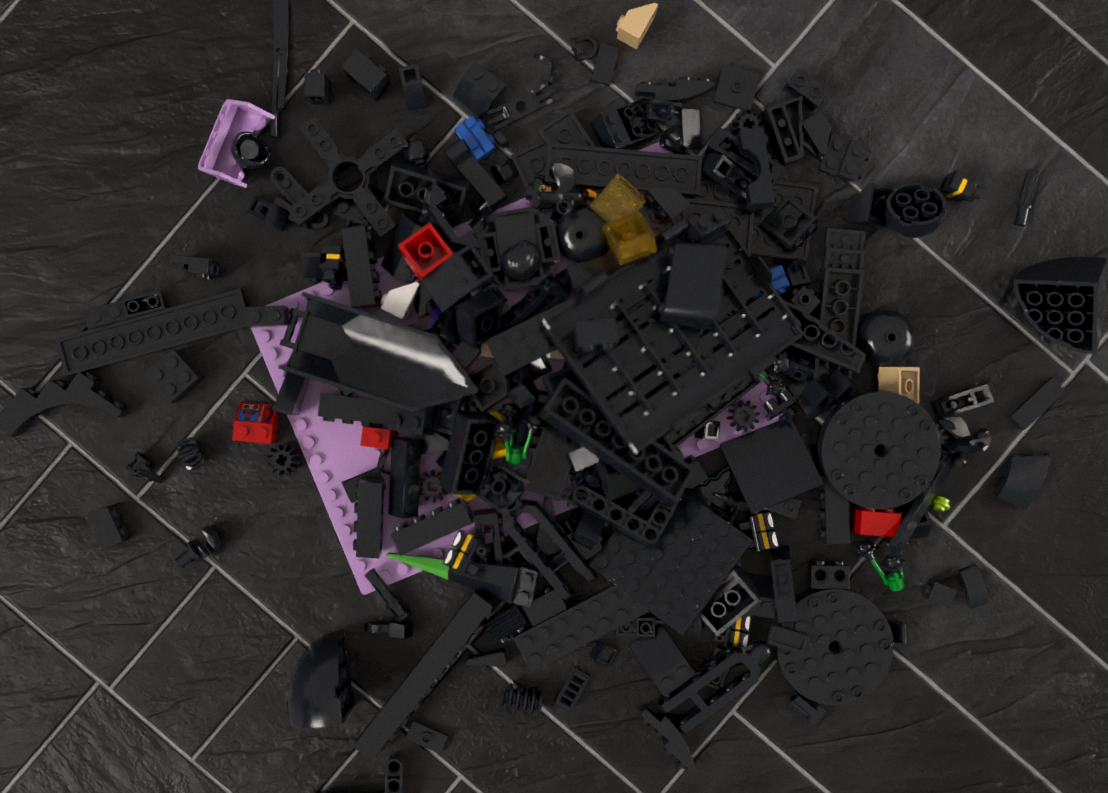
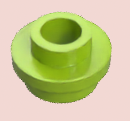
M935 496L931 502L933 509L944 512L950 509V501L944 497Z

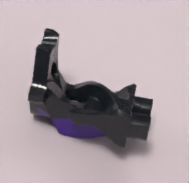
M422 284L414 299L418 320L415 324H408L407 326L431 333L432 325L438 320L441 310Z

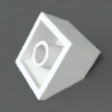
M414 282L390 290L388 294L385 293L380 302L382 304L381 309L407 321L414 307V299L421 284Z

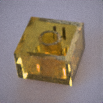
M618 173L589 206L614 230L619 232L621 230L620 223L624 226L626 221H629L645 204L646 199Z
M641 212L603 225L608 245L620 265L657 252L654 233Z

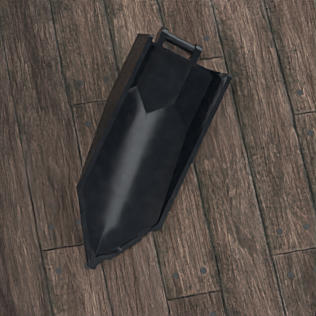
M302 292V296L307 299L306 311L303 312L294 308L290 310L291 316L284 338L281 339L279 345L291 348L293 351L287 362L279 364V369L411 412L478 392V387L469 378V375L450 351L442 344L437 335L306 292ZM298 317H302L303 320L296 342L292 343L291 339Z

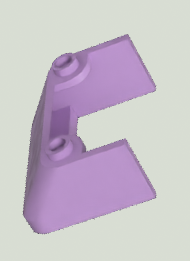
M226 100L203 151L198 169L231 184L246 188L247 184L241 182L244 178L243 168L236 163L231 152L232 141L240 132L249 131L253 133L254 131L262 130L266 125V118L274 120L275 116L249 102Z

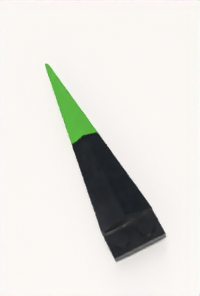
M393 552L385 554L388 557L507 603H515L529 608L534 604L540 572L536 568L521 564L476 562L482 565V569L479 575H473L470 573L463 574L453 567L444 565L445 559L408 554L400 556L399 553Z

